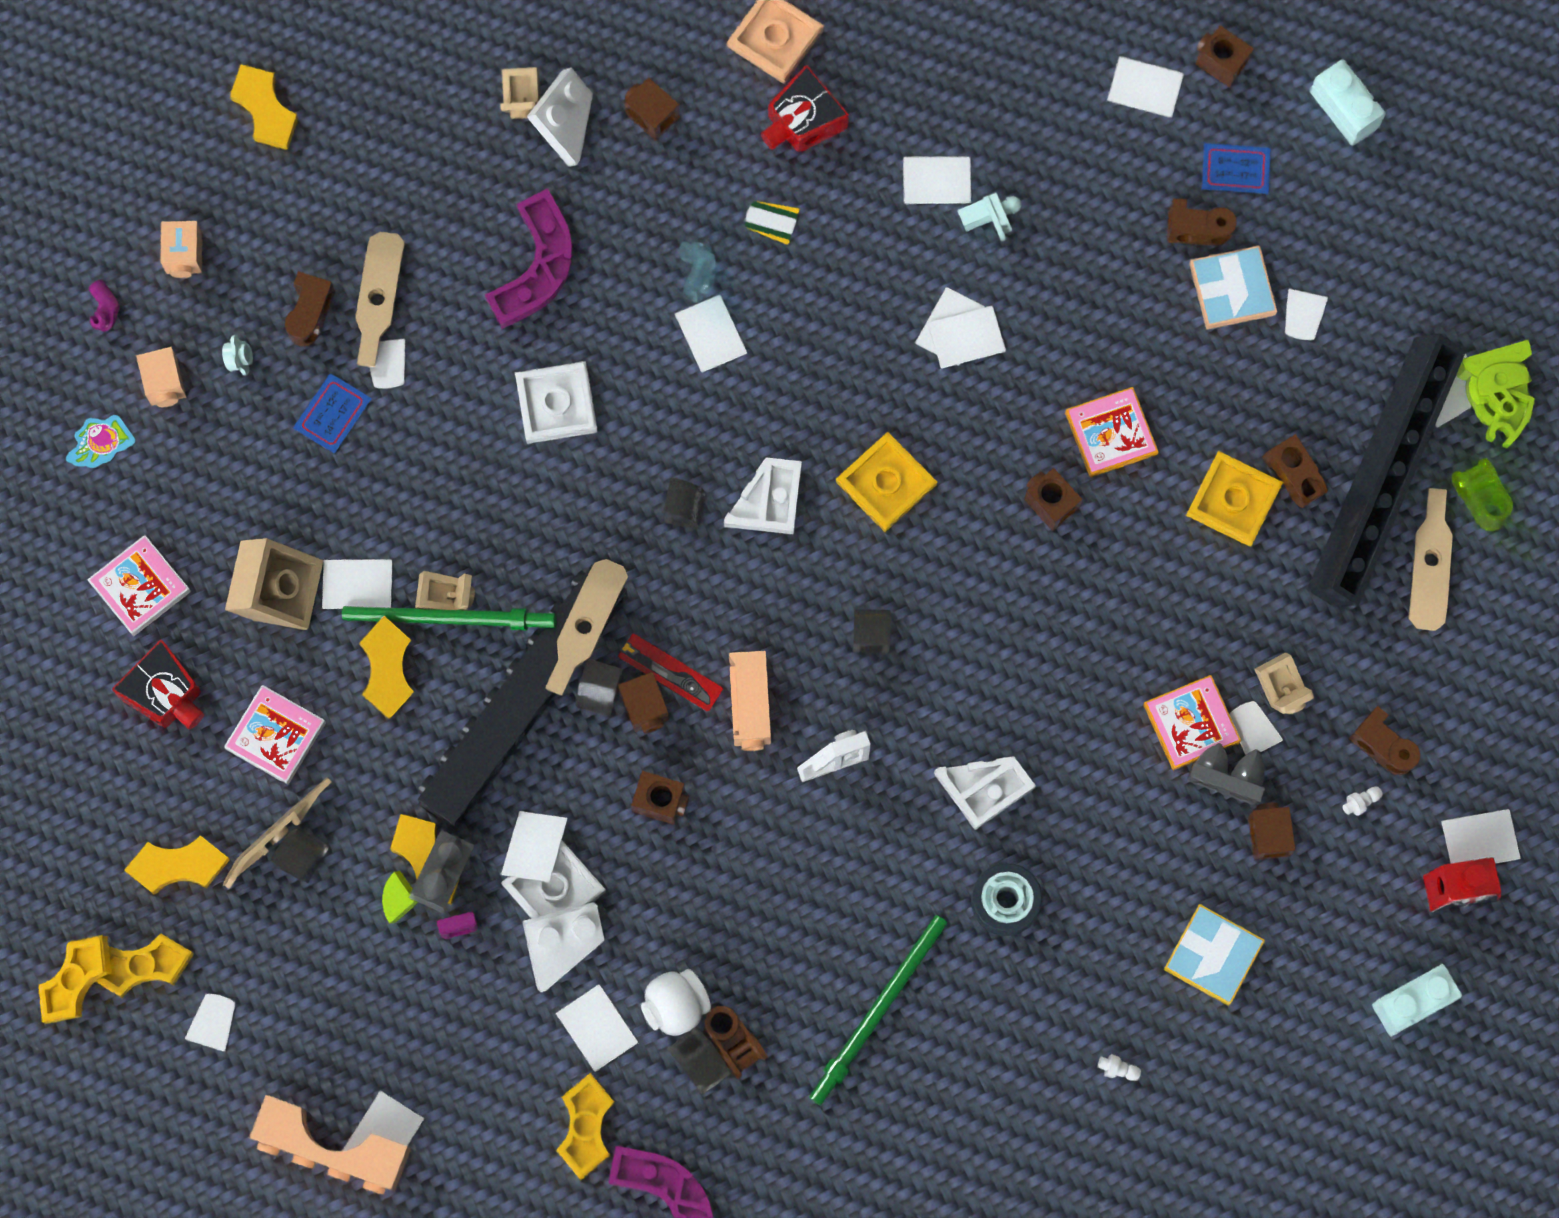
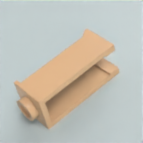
M766 651L729 653L734 746H742L743 751L762 750L764 745L771 744Z

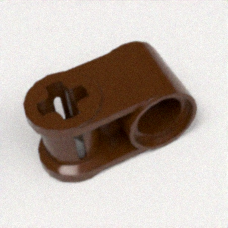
M717 1006L710 1010L705 1019V1031L718 1049L719 1055L737 1079L741 1078L742 1072L759 1059L764 1061L768 1058L760 1043L747 1030L731 1008ZM722 1014L728 1016L732 1022V1029L726 1034H718L713 1031L711 1020L715 1016ZM747 1050H751L745 1056H743L739 1060H736V1058L742 1055L744 1052H746Z

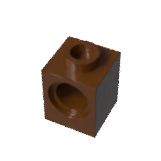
M1219 25L1213 34L1207 32L1197 45L1196 50L1199 51L1196 65L1230 88L1249 64L1254 48ZM1217 50H1223L1227 52L1230 57L1227 59H1221L1217 57L1214 52Z
M649 77L642 84L636 83L625 95V114L655 141L680 118L679 104Z
M1055 468L1051 469L1047 474H1044L1042 471L1037 473L1026 484L1029 489L1026 491L1024 500L1052 531L1080 509L1083 499ZM1048 490L1054 491L1059 495L1060 501L1053 504L1047 503L1041 494Z
M653 672L618 685L634 732L643 730L645 734L654 732L664 726V721L669 720L668 711Z
M642 771L631 808L634 813L674 825L677 815L684 817L690 796L684 794V783ZM658 791H666L671 794L672 800L667 806L658 807L651 801L653 795Z
M1277 802L1257 805V810H1253L1248 816L1254 860L1290 857L1296 851L1290 808H1279V803Z

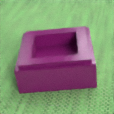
M473 911L436 921L439 934L445 940L476 932L479 929Z

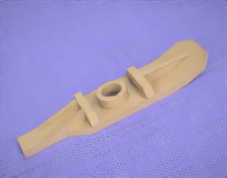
M379 232L369 239L355 318L362 333L357 365L375 367L380 338L392 323L401 261L405 242L398 234ZM374 295H383L385 298L384 302L381 305L372 304L371 299Z
M1428 489L1426 518L1415 534L1412 589L1408 619L1416 629L1436 631L1446 621L1453 535L1445 521L1447 490ZM1428 554L1435 555L1438 559L1437 565H1427L1425 556Z
M607 559L595 562L557 640L558 661L545 687L547 690L562 696L576 667L591 657L614 605L628 579L624 566ZM586 621L592 625L589 633L582 634L578 631V625L581 622Z
M325 778L250 845L234 862L225 878L223 886L230 889L242 872L260 857L265 856L269 851L264 845L269 841L274 845L289 832V829L286 827L289 822L296 826L300 824L318 795L331 783V780Z

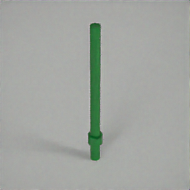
M343 606L342 619L345 621L378 622L385 616L391 622L510 626L511 630L527 631L528 627L556 628L557 625L556 613H531L528 609L512 608L511 612Z
M934 916L836 1059L831 1058L823 1069L824 1076L809 1096L813 1102L821 1106L836 1083H842L849 1073L848 1066L948 924L942 917Z

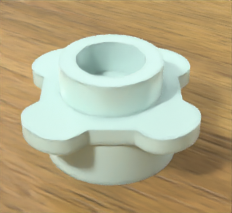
M233 335L231 342L223 345L224 364L229 371L241 370L242 375H248L249 364L253 361L251 347L246 341H240L237 335Z

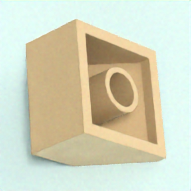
M267 538L242 540L238 550L225 610L253 621L308 630L324 560Z

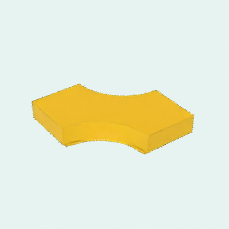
M240 64L230 94L231 100L245 107L254 119V141L288 150L298 121L297 114L284 108L277 100L274 92L276 82L274 73Z
M383 616L359 642L370 662V679L362 696L385 717L390 719L414 693L406 682L402 669L403 655L411 639Z
M400 814L390 850L404 857L412 865L417 881L436 841L437 825L433 822ZM459 880L447 903L449 905L453 903Z
M200 835L189 845L177 849H163L147 842L124 871L155 895L165 886L179 881L194 882L207 889L230 859Z
M159 934L151 944L138 950L122 951L109 946L112 973L102 976L95 982L121 998L130 989L146 981H163L174 986L194 953L163 934Z
M100 935L68 942L66 958L60 971L51 980L38 986L42 1023H53L82 1017L84 997L91 985L102 976L112 973L108 936Z
M591 1073L562 1096L569 1111L570 1125L565 1140L556 1150L580 1180L610 1156L602 1142L601 1128L605 1114L615 1102Z

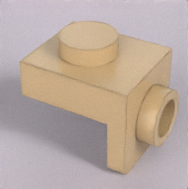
M539 68L502 69L504 103L500 104L501 111L510 113L512 119L527 118L528 114L541 99Z
M423 571L419 574L415 608L467 610L472 606L475 596V588L471 586L472 575L463 574L456 578Z
M1284 653L1254 669L1270 706L1282 714L1296 713L1306 707V702L1314 698L1312 690L1304 686L1293 658L1288 653Z

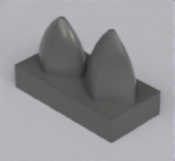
M1220 743L1206 749L1191 767L1187 779L1188 782L1255 806L1260 803L1265 788L1262 787L1264 763L1258 749L1245 755L1235 766L1231 776L1228 775V757Z
M441 830L409 898L443 913L475 845Z

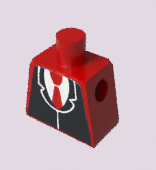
M805 66L768 105V117L773 124L762 131L760 135L771 150H774L784 141L788 140L797 152H803L847 129L849 114L812 70Z
M162 640L112 688L113 692L123 702L163 728H167L177 718L184 726L191 730L204 717V713L192 703L200 695V689Z
M1494 857L1441 865L1423 875L1430 912L1500 901L1501 888ZM1441 880H1443L1444 883V894L1442 893L1440 886Z

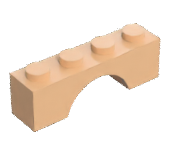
M268 1095L265 1096L250 1135L251 1139L259 1141L256 1148L258 1150L278 1156L281 1149L294 1154L292 1162L310 1169L314 1168L315 1163L329 1167L327 1175L346 1182L349 1181L351 1175L365 1180L362 1188L384 1195L386 1188L396 1191L411 1148L375 1134H371L362 1144L351 1150L340 1152L326 1150L312 1137L307 1125L305 1109Z

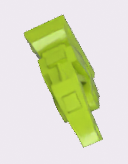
M1529 340L1463 358L1456 375L1459 379L1466 381V395L1476 416L1483 424L1489 426L1486 432V440L1492 442L1496 437V431H1502L1506 435V440L1502 444L1504 448H1508L1518 438L1525 426L1530 422L1533 413L1535 398L1531 397L1530 393H1528V384L1532 380L1527 367L1523 364L1532 355Z

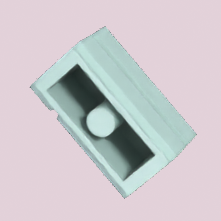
M1344 59L1319 74L1311 87L1310 93L1351 145H1355L1376 131L1385 117V111L1378 102L1373 101L1374 97Z
M1441 964L1378 999L1372 1006L1387 1033L1392 1037L1461 998L1462 995L1446 967Z

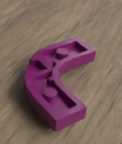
M548 188L516 204L522 219L534 239L536 246L534 261L528 271L519 278L485 295L502 329L536 313L549 304L564 286L570 272L572 263L570 232Z
M619 1146L615 1147L609 1185L645 1191L660 1197L670 1207L674 1218H713L710 1202L702 1186L682 1165L659 1154Z

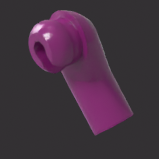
M100 279L93 282L88 288L98 303L97 310L94 312L95 316H90V324L94 329L105 332L115 325L120 304L104 280Z

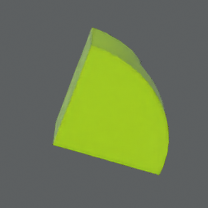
M401 871L391 874L383 890V910L389 924L399 921L419 903L409 898L413 888Z

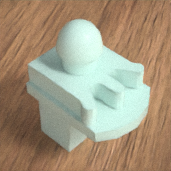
M994 193L957 211L966 232L993 221L1001 241L1006 240L1004 234L1012 231L1006 215L1010 213L1015 214L1019 211L1022 205L1021 200L1012 196L1000 202L997 193Z

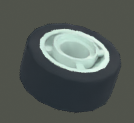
M1003 863L993 865L980 875L973 887L971 905L973 915L980 926L992 934L1011 936L1020 934L1031 927L1040 913L1043 897L1040 884L1033 873L1023 866ZM1002 891L1011 892L1016 897V905L1012 908L1000 906L997 902V894Z

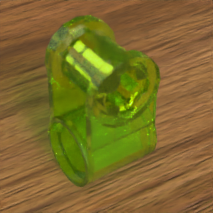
M1484 457L1478 461V465L1462 473L1460 471L1454 472L1451 475L1454 488L1460 498L1466 503L1476 523L1486 531H1495L1503 527L1513 510V502L1499 480L1492 463ZM1485 506H1497L1501 510L1502 515L1493 516L1489 514Z

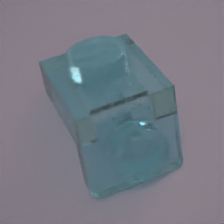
M683 241L679 248L680 258L694 265L684 284V298L698 303L702 293L707 295L714 283L715 275L712 272L715 268V255L703 244L697 242L689 244Z

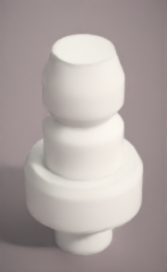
M1371 787L1366 792L1360 794L1352 793L1347 796V803L1342 806L1343 810L1347 815L1354 813L1359 816L1367 810V806L1371 805L1372 802L1378 801L1383 796V793L1379 787Z
M1113 1054L1108 1059L1100 1057L1098 1062V1068L1104 1069V1075L1110 1078H1115L1117 1075L1126 1077L1129 1080H1138L1141 1074V1069L1137 1066L1128 1065L1122 1062L1119 1056Z

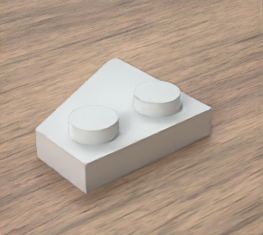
M572 68L562 70L527 116L568 167L577 165L580 161L593 95Z
M765 458L756 471L755 477L741 493V497L734 508L726 515L724 527L793 534L802 461Z
M849 730L835 736V742L827 745L797 768L801 781L805 782L869 760L871 745L866 731L857 734L856 730Z
M1014 756L999 758L990 762L968 763V765L946 768V766L939 767L934 770L935 776L975 830L1035 789V784Z
M594 902L522 921L537 990L540 992L548 990L604 941L598 908Z

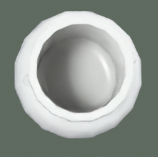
M689 969L681 973L667 972L656 977L646 987V1002L641 1005L648 1024L654 1030L660 1028L664 1033L672 1036L681 1035L695 1028L699 1024L701 1016L710 1012L711 1009L710 1000L699 978Z

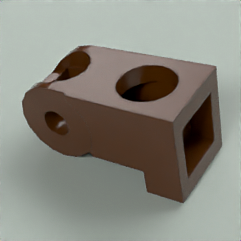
M1173 198L1168 209L1167 242L1209 246L1224 245L1230 240L1236 228V217L1232 211L1224 207H1218L1211 211L1187 209V199Z
M298 271L293 285L299 298L295 309L289 312L285 318V327L289 338L294 344L306 347L316 342L335 295V289L332 281Z
M1296 434L1270 449L1262 456L1269 469L1273 468L1286 487L1290 497L1299 507L1304 508L1328 492L1326 483L1318 472L1319 469Z
M1377 706L1349 737V740L1388 772L1394 775H1404L1418 764L1420 760L1419 748L1411 740L1401 739L1383 722L1389 715Z

